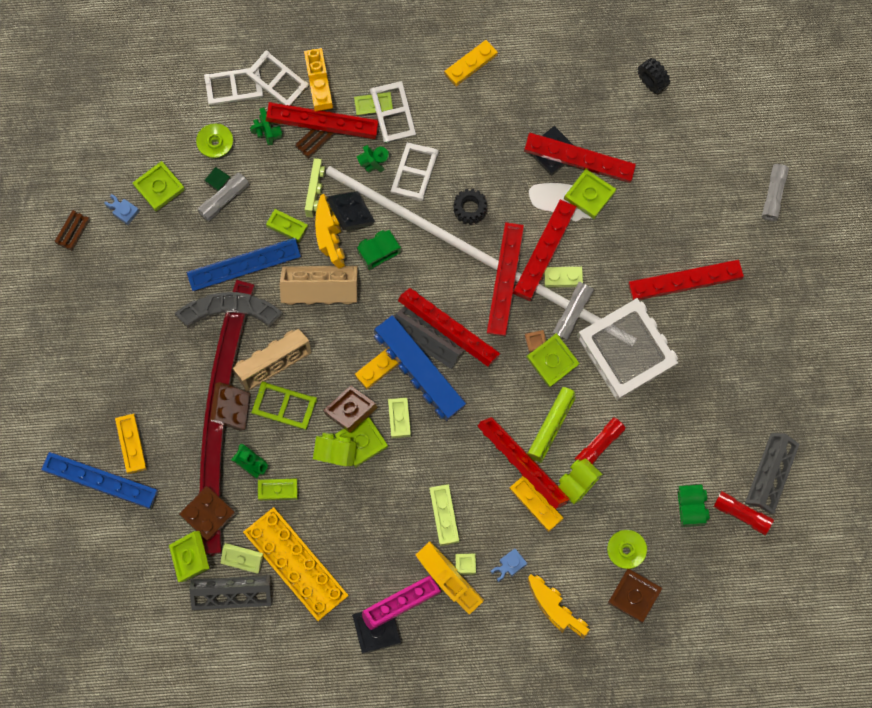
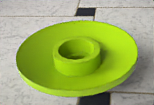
M213 123L204 126L199 131L196 137V145L204 156L219 158L227 154L232 148L233 136L226 126Z
M621 530L610 538L607 545V553L612 563L617 567L633 569L644 561L647 554V546L643 537L637 532ZM628 548L630 553H623V549Z

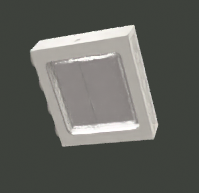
M638 298L577 334L578 340L616 401L678 364L676 353L673 350L670 351L667 346V339L658 332L655 320L648 316L645 304L642 301L639 302Z

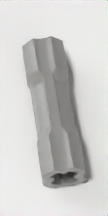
M774 164L772 167L768 194L762 213L764 220L773 222L778 219L783 189L789 170L786 165Z
M238 172L213 197L198 207V212L209 222L231 199L249 186V182Z
M578 282L572 298L553 333H557L558 336L568 340L582 309L594 290L593 288Z

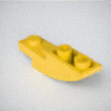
M322 48L304 51L314 110L331 109L333 106Z
M322 194L317 205L315 220L319 250L326 256H330L331 262L340 269L345 266L343 260L345 255L338 245L340 240L337 234L341 232L340 223L326 201L327 197Z
M431 541L416 554V557L436 583L469 615L484 601L457 572L458 569Z
M530 574L528 577L530 590L547 619L562 633L568 627L584 639L590 630L587 628L588 624L580 618L578 620L574 618L572 612L567 607L562 606L561 608L559 606L563 598L560 597L561 593L553 587L551 589L545 585L546 582L538 575L534 577Z

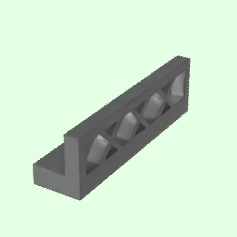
M404 306L395 314V319L421 350L450 369L455 367L459 357L465 352L463 348Z
M770 434L745 501L747 505L760 507L769 514L775 513L799 447V443L787 434ZM789 443L791 445V449L787 454L786 447ZM783 460L784 468L781 471L780 463ZM775 478H777L778 484L777 487L774 489L773 482ZM768 496L771 498L770 506L766 505Z
M270 575L192 579L189 588L191 609L206 610L271 606ZM266 592L267 600H258L254 596L257 593ZM237 594H244L247 598L244 601H238L234 597ZM217 595H224L227 600L225 602H218L214 598ZM195 596H204L208 600L205 603L196 604Z

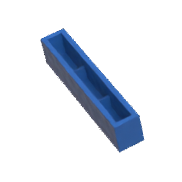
M393 315L374 329L375 335L373 337L379 345L383 344L385 346L387 355L399 363L398 368L404 375L408 374L413 387L422 391V397L428 404L432 403L436 408L434 411L440 419L444 418L447 422L465 407L466 403Z

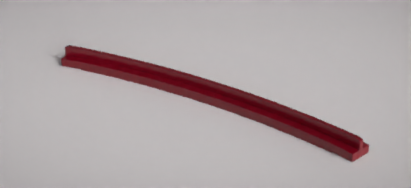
M236 280L232 292L245 293L252 296L255 285ZM226 312L219 336L210 378L202 436L199 493L207 486L219 498L224 425L210 421L215 383L221 382L230 386L237 348L246 314ZM221 529L208 542L201 536L206 555L214 557L215 554H222Z

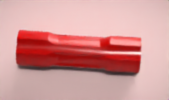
M613 417L598 436L575 457L574 461L578 459L581 461L586 458L593 465L606 448L625 431L626 427L617 418Z
M721 491L713 506L725 514H730L750 525L754 530L765 536L774 522V519L747 507Z

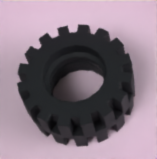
M649 58L638 67V74L640 79H642V83L651 92L659 93L670 84L667 70L656 59Z
M465 189V192H459V195L455 197L453 205L455 217H458V221H463V224L469 223V225H473V222L477 224L479 220L482 221L487 211L485 196L480 194L478 190L475 192L474 189H471V191ZM472 201L477 203L478 209L475 212H466L462 208L463 204Z

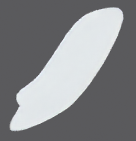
M561 183L533 185L529 190V197L536 208L554 212L560 199L566 201L564 196L573 185ZM577 208L572 220L578 221L582 217H592Z

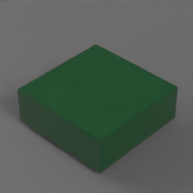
M215 167L205 178L204 182L218 192L231 178Z

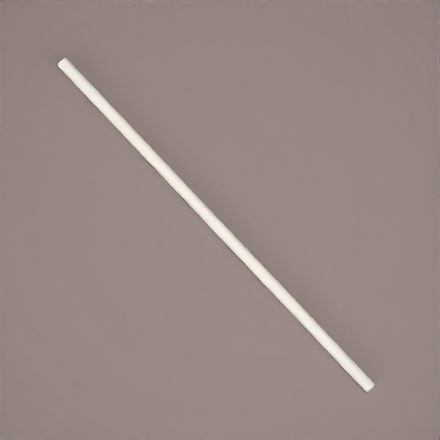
M329 166L326 170V175L358 191V193L497 270L499 261L335 168ZM518 271L516 273V282L519 281L522 275ZM541 284L538 285L535 291L564 309L567 308L570 302ZM582 309L579 315L580 318L591 324L601 319L585 309ZM612 324L602 329L633 347L637 338Z

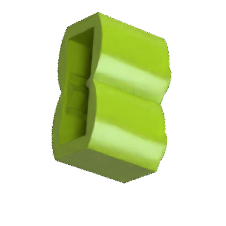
M323 432L322 435L316 436L313 459L340 466H353L356 442L351 441L350 437L339 436L338 439L332 433Z
M586 458L581 461L579 459L576 460L570 467L572 471L569 475L567 473L564 474L558 481L560 483L558 487L573 504L578 503L602 476V473Z

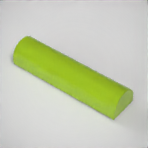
M562 387L527 453L531 459L539 463L543 462L576 399L574 390Z

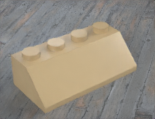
M282 266L280 277L281 303L292 305L295 303L333 304L342 302L343 304H352L357 302L358 266H344L340 269L336 266Z
M299 329L291 330L284 335V338L279 341H272L264 350H258L249 359L236 363L233 368L234 374L244 390L248 392L260 385L262 381L265 382L311 354L309 340Z

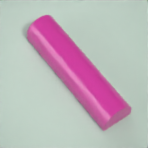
M431 575L363 610V620L367 627L373 630L437 596L441 590Z

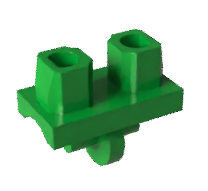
M265 107L260 108L259 117L261 123H259L258 119L253 120L254 125L250 127V131L252 134H257L258 138L263 137L262 132H264L267 145H273V140L282 138L280 126L270 128L272 122H266L267 111Z
M366 145L363 147L364 153L356 156L362 168L365 167L368 173L375 169L382 172L385 169L380 163L388 160L389 151L381 146L373 150Z
M244 444L239 445L237 453L231 459L232 462L256 479L260 474L263 475L268 468L267 462Z

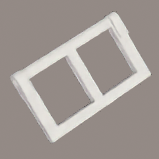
M267 50L246 72L249 78L283 105L291 106L309 86L306 81L301 79ZM267 58L281 69V72L269 85L254 74ZM285 74H288L300 84L288 100L273 89Z
M250 68L204 74L209 106L262 98V87L256 83L257 92L237 95L235 76L245 75ZM258 68L254 74L260 78V69ZM230 77L233 96L213 99L211 80Z
M402 81L371 88L370 92L384 143L416 135ZM399 88L403 107L381 112L377 93ZM405 112L409 131L388 136L383 117Z
M407 142L391 193L423 201L439 151L434 148ZM410 150L431 155L427 171L405 166ZM403 172L424 177L419 193L398 188Z

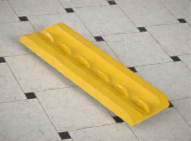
M274 507L243 532L260 553H263L264 559L317 621H320L349 596Z

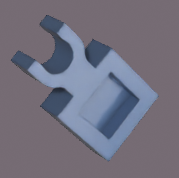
M111 194L110 197L114 200V203L109 204L105 201V206L109 209H114L113 215L126 225H129L140 212L139 209L125 199L120 203Z
M513 549L499 560L502 566L495 567L490 573L492 575L495 572L501 573V576L497 578L499 583L504 579L506 573H509L512 577L527 566V563L518 551Z

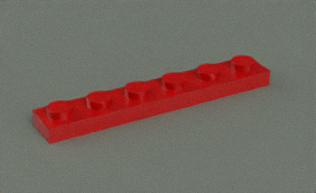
M269 102L266 122L370 139H376L378 120L320 110L315 111L314 109Z
M530 132L524 148V152L584 170L587 169L588 171L628 183L632 181L636 164Z
M561 199L559 200L513 294L531 301L577 206Z
M505 222L487 334L506 337L524 225Z
M738 259L629 281L628 286L633 301L636 298L643 300L742 280L744 275Z
M409 288L400 295L398 302L487 367L498 359L500 355L498 351L413 289Z
M492 417L482 420L477 427L482 431L483 435L488 437L495 447L508 458V461L521 472V475L534 486L536 491L541 493L549 505L557 509L568 503L570 499Z

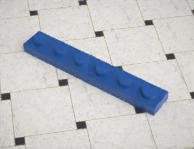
M292 238L188 271L187 276L192 291L301 256L296 240Z
M51 452L48 453L41 469L45 473L150 510L158 493L156 489Z

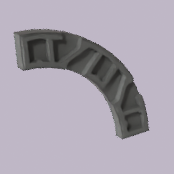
M222 292L206 295L207 297L194 300L174 313L187 328L207 316L225 312L242 313L252 316L268 327H271L283 315V312L271 303L253 297L250 294L239 292Z

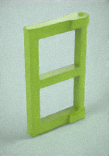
M262 381L251 413L307 430L317 397ZM266 389L285 394L278 416L259 410ZM290 396L309 401L302 423L283 418Z

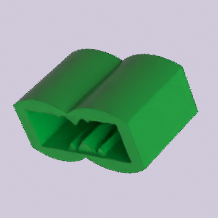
M390 230L379 231L373 239H364L357 247V253L368 270L381 265L383 262L401 253V247Z
M702 484L679 486L677 494L681 527L705 526L706 521L710 519L709 509H705L704 501H707V490H703Z

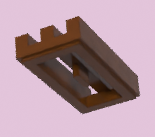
M311 129L295 144V147L309 159L335 133L327 131L318 132L319 130ZM324 133H328V134H327L326 136H324L315 146H313L308 152L306 151V150H307L312 144H314Z
M72 210L55 239V243L72 251L90 221L89 217ZM80 220H82L81 225L79 226V228H78L77 232L75 233L73 239L71 240L70 244L68 245L67 243H68L69 239H70L71 236L73 235V233H74V231H75L77 225L79 224Z

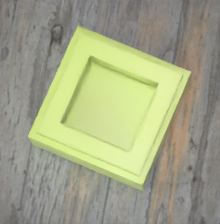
M456 554V568L460 575L476 574L475 554Z

